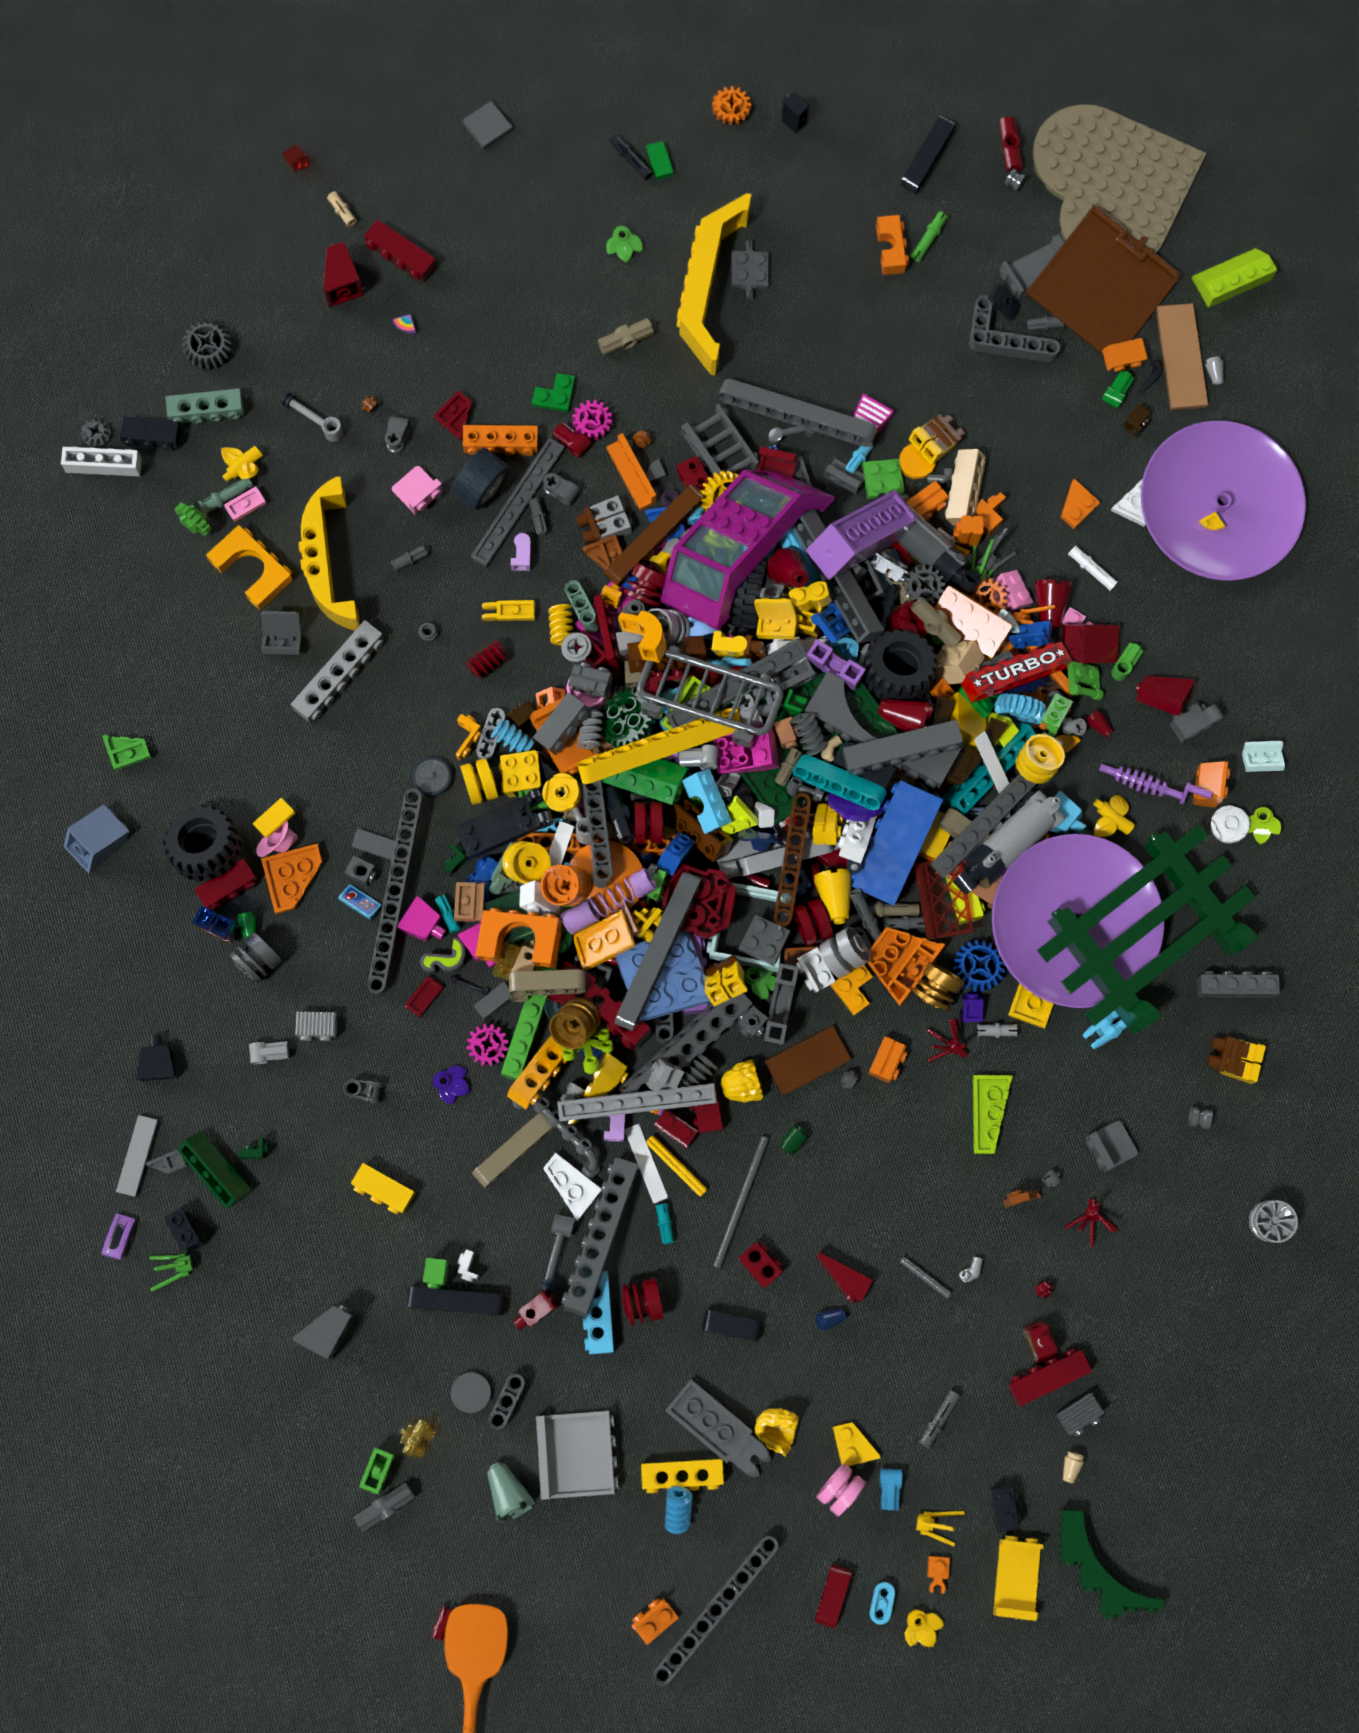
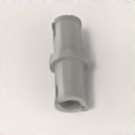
M977 1024L978 1030H986L977 1031L978 1037H1017L1016 1031H1009L1017 1030V1024Z

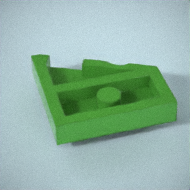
M102 736L115 771L151 758L145 739Z

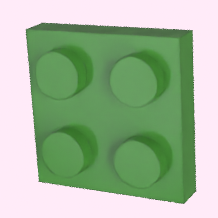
M899 459L862 463L867 499L878 498L879 493L886 495L890 490H896L902 495L905 494Z

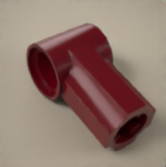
M563 422L559 423L553 432V436L567 446L569 452L577 458L591 445L590 440L585 435L576 433Z

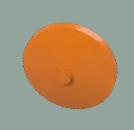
M609 841L612 878L607 888L611 890L615 900L620 903L623 897L616 887V883H618L624 896L629 901H632V893L625 882V878L630 883V875L643 869L642 865L629 848L620 843ZM588 844L575 854L569 865L578 866L588 874L591 888L587 899L590 900L591 897L601 914L606 915L605 905L598 893L602 894L607 906L613 911L615 910V904L607 888H598L593 882ZM597 857V859L600 861L605 860L602 857ZM599 875L600 878H607L605 875ZM634 895V902H633V903L628 902L630 909H631V908L637 903V901L639 900V898L636 897L635 895Z

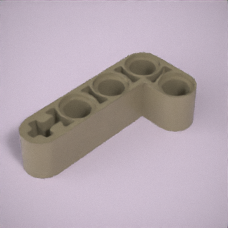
M584 970L522 971L509 974V996L513 1002H525L528 1000V996L581 994L586 992V972Z

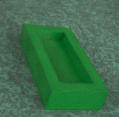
M664 142L646 145V151L655 179L659 180L673 176V170Z

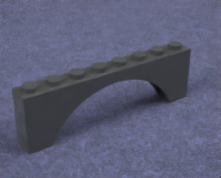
M827 671L806 707L805 713H814L815 720L823 725L825 730L840 734V737L847 742L853 741L856 744L877 740V738L866 732L851 714L845 698L844 680ZM963 744L958 750L953 752L945 750L941 751L937 756H921V759L917 761H910L908 759L902 761V764L893 767L899 770L903 768L908 771L911 777L915 779L921 778L925 780V784L940 789L962 750Z

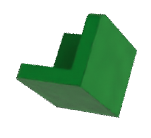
M789 689L783 704V712L793 716L802 714L808 699L793 694V690Z

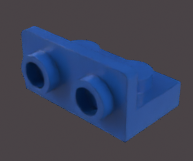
M1050 621L1036 622L1032 625L1018 624L1020 632L1009 635V641L1014 648L1040 647L1050 643L1052 624Z

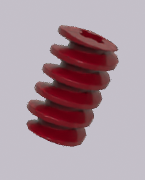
M494 640L495 646L490 643L488 644V649L482 648L483 655L477 652L476 658L470 657L471 664L464 661L474 676L482 679L481 672L487 675L488 667L494 670V663L498 666L501 665L499 659L507 661L506 654L498 641Z

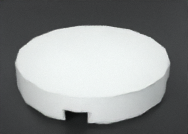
M1229 805L1221 807L1215 812L1210 826L1216 839L1223 843L1232 844L1244 839L1248 833L1250 822L1244 810Z

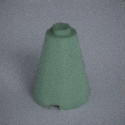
M500 1462L491 1465L487 1474L498 1522H507V1517L515 1519L532 1509L531 1505H535L533 1498L508 1466Z

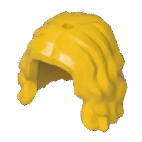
M753 1060L737 1063L722 1076L721 1086L724 1096L728 1099L743 1103L763 1099L764 1096Z
M781 1408L767 1409L757 1418L755 1434L769 1449L774 1450L776 1453H781L785 1457L791 1450L799 1417L793 1412Z

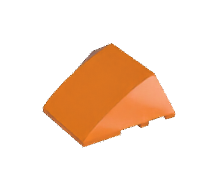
M886 927L869 950L870 961L868 964L898 1005L901 1006L912 996L914 987L920 985L918 980H923L926 977L923 971L928 963H936L945 944L935 943L925 938L915 937L909 933Z

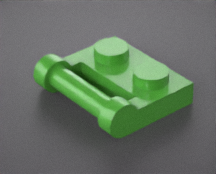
M1072 661L1067 666L1070 694L1090 696L1095 700H1101L1103 691L1100 689L1099 668ZM1079 684L1090 686L1091 689L1081 687Z

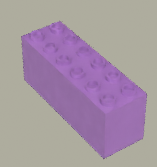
M894 490L831 523L806 549V552L830 580L893 545L918 518Z

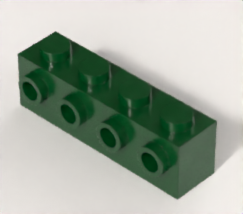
M202 1131L185 1139L177 1149V1152L227 1210L242 1201L250 1192L251 1188Z

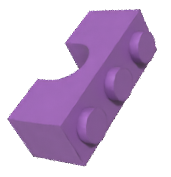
M816 639L806 654V659L810 664L825 673L828 671L843 679L844 685L854 691L865 676V668L850 659L849 661L841 659L833 652L831 647Z

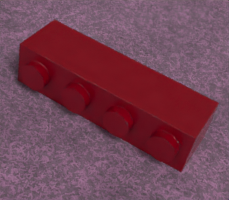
M376 220L364 235L366 246L370 250H376L383 259L392 261L398 269L407 271L415 280L419 279L424 283L437 267L434 257L379 220Z
M1073 1348L1064 1353L1065 1357L1059 1360L1057 1357L1046 1361L1047 1365L1042 1368L1038 1365L1029 1369V1374L1022 1377L1019 1374L1010 1379L1011 1383L1007 1384L1017 1406L1021 1407L1091 1373L1092 1370L1082 1350L1076 1351Z

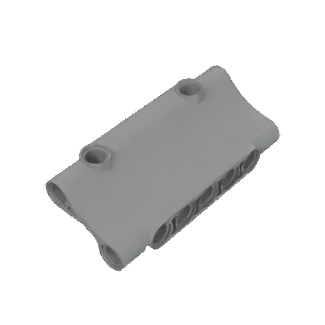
M828 795L822 796L821 801L813 800L811 803H814L816 806L817 804L829 805ZM809 813L802 860L841 849L838 847L841 837H837L836 845L813 843L815 813ZM797 816L799 822L794 825L801 827L804 821L801 817ZM843 818V824H839V826H842V832H843L844 826H845V824H846V821H845L844 818ZM777 824L776 827L785 845L788 828L782 830L779 824ZM733 833L729 835L733 842L726 856L717 860L720 871H724L728 879L746 876L782 866L785 846L782 847L772 842L767 852L753 850L751 841H742L738 838V834ZM793 835L790 838V843L793 846H798L800 838ZM790 854L787 857L788 864L797 862V857Z

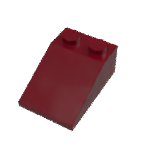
M1062 624V643L1072 661L1078 663H1116L1118 661L1119 625Z

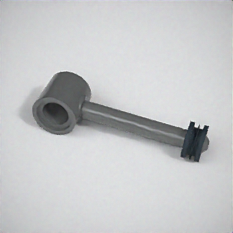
M560 1214L555 1215L551 1233L557 1235L545 1278H540L542 1282L538 1285L543 1287L544 1290H554L552 1287L556 1282H553L552 1279L564 1237H571L575 1224L574 1218Z

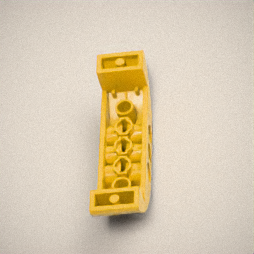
M335 477L322 485L313 494L304 510L301 522L302 541L299 542V550L302 553L301 568L304 572V577L307 578L314 599L324 614L335 623L347 629L356 630L360 626L355 601L338 603L334 601L324 510L347 508L341 477Z

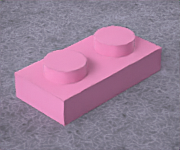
M254 487L224 504V507L232 520L236 522L265 505L266 501L257 487Z

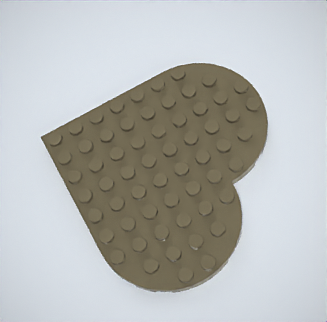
M1074 105L1054 113L1040 127L1032 152L1034 169L1038 178L1046 185L1047 190L1063 200L1059 222L1064 242L1091 207L1095 205L1123 226L1138 241L1145 236L1147 240L1143 245L1146 248H1150L1156 254L1160 250L1206 155L1201 150L1111 110L1095 105Z

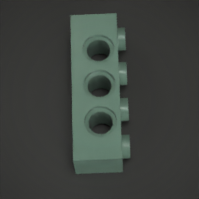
M240 388L166 396L167 417L169 421L179 422L180 425L187 422L201 423L205 420L219 421L224 418L238 419L244 416L243 396ZM222 404H228L227 407L220 408ZM204 406H209L207 410H201ZM191 408L188 412H183L184 409Z

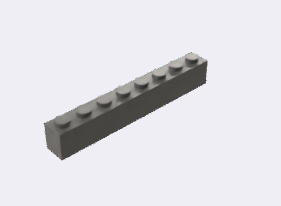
M815 509L806 510L792 526L805 551L826 529ZM807 553L821 580L828 585L831 597L858 643L873 641L875 637L884 631V628L851 571L848 569L829 580Z

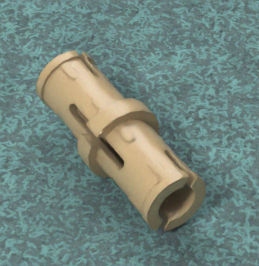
M336 191L330 193L327 199L335 208V213L341 216L348 227L353 226L357 219L350 212L348 204L342 201ZM339 204H340V206L343 208V210L345 211V214L343 213V211H342V210L340 209V207L338 206Z

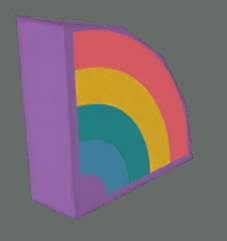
M410 314L393 319L396 328L408 334L416 333Z

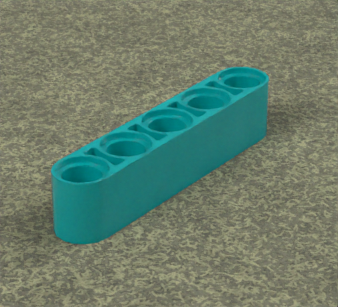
M802 755L793 768V775L799 777L802 781L870 810L879 809L887 795L886 790L882 786L857 775L848 774L847 771L810 755Z

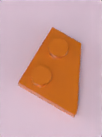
M1074 479L1071 483L1061 518L1075 529L1099 506L1100 502Z

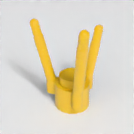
M924 1511V1514H918L916 1530L921 1531L923 1535H928L941 1542L955 1546L954 1542L930 1532L933 1531V1528L953 1531L954 1528L934 1523V1519L931 1517L964 1515L965 1512Z

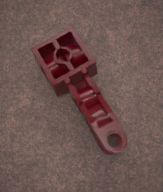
M564 962L560 970L582 969L568 962ZM586 972L587 993L585 996L579 997L576 994L546 996L561 1006H564L573 998H583L593 1005V1000L596 997L603 998L604 1003L602 1005L594 1006L597 1008L600 1018L606 1022L609 1032L614 1037L618 1035L621 1038V1043L628 1050L632 1048L636 1051L651 1035V1028L643 1021L638 1022L634 1031H624L623 1027L616 1025L615 1019L623 1002H614L610 998V992L605 987L601 990L596 985V979L588 972Z

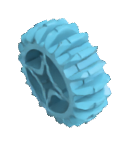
M1012 693L999 695L994 706L996 714L1009 717L1012 722L1017 721L1029 725L1041 724V720L1046 712V705L1041 701L1025 695Z

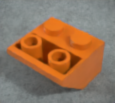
M1228 762L1201 763L1198 766L1195 786L1212 791L1213 794L1211 799L1194 794L1193 805L1216 808L1227 797L1228 787H1225V784L1230 775V769L1227 768Z

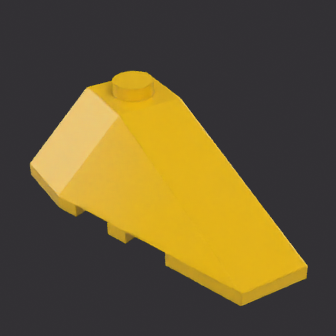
M606 1053L599 1065L600 1070L594 1074L593 1083L591 1082L585 1090L584 1099L608 1096L618 1087L620 1082L624 1083L629 1075L626 1072L628 1070L627 1066L609 1053ZM581 1119L570 1120L568 1125H575Z

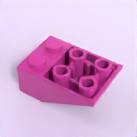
M772 728L765 735H753L754 743L752 749L733 743V733L714 740V746L719 748L717 774L758 772L779 768L776 733Z

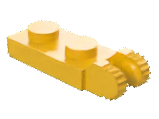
M533 600L482 603V608L485 610L497 609V613L483 614L482 619L485 621L535 620V602Z

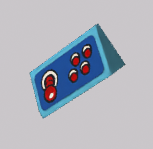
M351 884L338 897L339 901L370 921L382 906Z

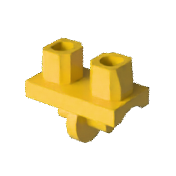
M653 907L649 913L645 908L640 913L636 910L632 913L636 917L635 921L641 932L635 938H641L647 942L652 940L654 933L648 928L652 923L658 927L663 916L660 914L662 911L659 908Z

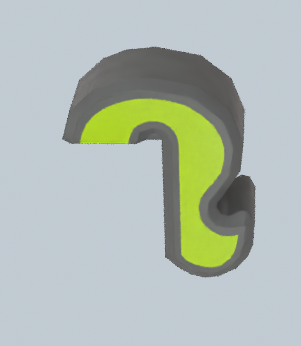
M454 937L452 955L425 953L420 960L423 970L428 974H435V969L439 967L446 973L458 972L464 966L466 960L464 943L460 938Z

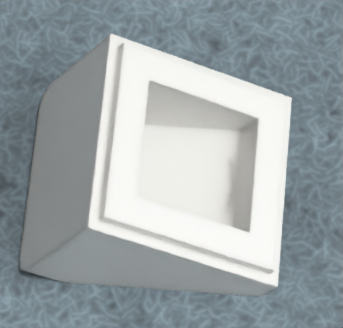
M755 802L754 815L758 818V826L760 828L774 826V809L760 802Z

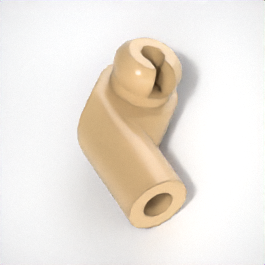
M837 735L827 741L826 747L822 750L821 756L826 763L834 761V748L842 744L841 739Z

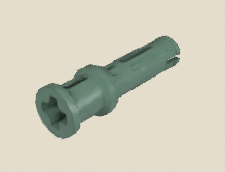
M249 478L241 479L219 493L213 492L207 499L199 500L198 505L205 516H207L209 512L216 508H221L223 503L248 490L253 485Z

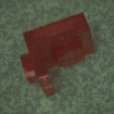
M297 144L281 153L294 173L298 170H303L309 164L306 153H303Z

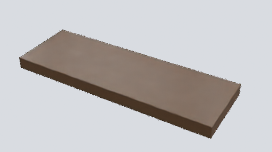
M1193 304L1157 306L1156 314L1170 410L1205 408L1208 406Z

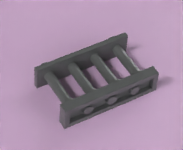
M719 404L715 407L716 415L696 427H691L688 422L681 426L682 435L699 460L704 462L706 470L712 478L713 473L719 475L721 471L718 463L739 450L742 451L746 459L724 472L731 471L734 474L750 464L754 470H757L760 461L758 455L750 450L730 421L727 410L725 408L722 409ZM719 421L723 423L726 430L705 442L700 441L698 438L699 433ZM731 435L736 442L735 445L715 457L709 454L708 448Z

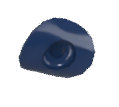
M757 824L738 832V838L742 841H751L752 848L756 851L767 852L772 842L782 847L785 846L776 826L760 828Z

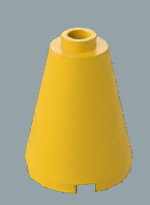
M837 869V872L831 873V870H827L814 876V883L828 918L836 925L845 923V920L849 918V893H851L852 874L847 869Z

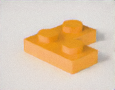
M863 965L860 968H854L852 973L837 979L836 982L830 985L853 1016L870 1004L858 988L872 979L873 976Z

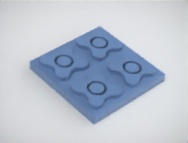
M688 932L679 933L639 1020L640 1022L711 1003L705 993V974ZM650 942L637 943L635 947L615 956L627 990H629Z

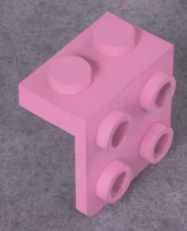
M416 466L392 487L393 493L415 515L423 511L430 502L437 499L443 492L442 484L437 479L433 481L420 466Z

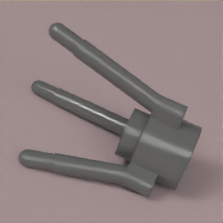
M1005 528L1000 536L997 534L994 537V543L985 565L987 572L991 569L996 571L999 566L1016 555V552H1013L996 563L997 558L992 554L1007 533L1008 528ZM985 553L978 561L979 566H981Z

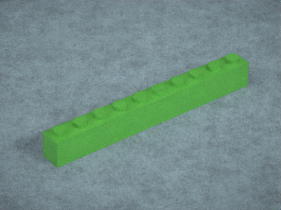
M561 906L558 918L562 921L561 913L574 906ZM561 958L557 959L555 968L536 966L535 971L558 970ZM547 995L528 996V1000L524 1002L501 1071L502 1077L516 1081L525 1069L548 1001Z

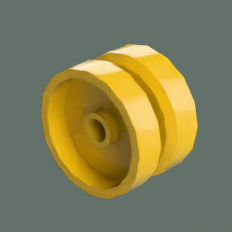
M1046 734L1033 735L1017 754L1015 760L1016 768L1026 780L1043 784L1048 782L1063 764L1065 758L1064 749L1051 736Z
M486 758L476 761L478 773H474L470 763L460 766L472 806L482 803L483 799L480 792L484 790L487 800L490 801L498 798L495 788L496 782Z
M519 841L510 845L502 859L503 870L512 881L527 884L534 880L541 882L544 873L551 867L550 856L547 850L539 844L528 841Z

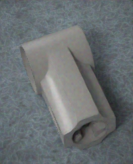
M704 745L701 749L679 752L680 766H700L703 769H716L719 748L714 745Z
M287 1041L249 1044L250 1064H265L268 1061L289 1059Z

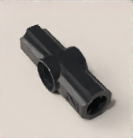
M607 787L603 791V797L608 808L607 814L610 824L614 826L619 842L629 843L635 839V833L630 822L628 806L623 802L619 787Z

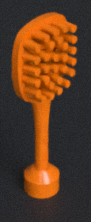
M467 1604L458 1606L450 1613L446 1625V1662L450 1672L461 1680L464 1694L463 1733H475L478 1703L484 1683L498 1673L506 1653L508 1629L505 1614L500 1609L489 1605Z

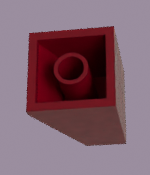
M344 242L334 243L326 249L324 292L329 308L363 296L359 277Z

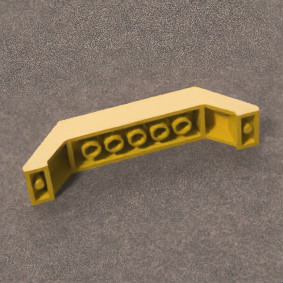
M745 194L701 219L700 226H696L695 242H693L691 249L692 256L689 258L688 275L685 277V288L681 295V307L678 309L677 327H680V336L707 371L714 376L719 360L720 343H715L704 327L705 316L721 241L741 227H747L751 194Z

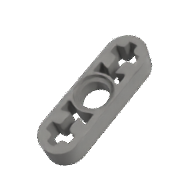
M493 708L488 713L476 749L479 759L486 758L487 761H490L494 756L498 744V736L496 735L494 739L490 740L485 735L487 731L495 729L492 716H496L497 713L500 715L501 719L497 720L496 726L501 720L505 721V713L500 708ZM486 743H488V744H489V746H488V752H489L490 754H486L485 756H482V752H480V751H481V750L484 751V750H485V747H486Z

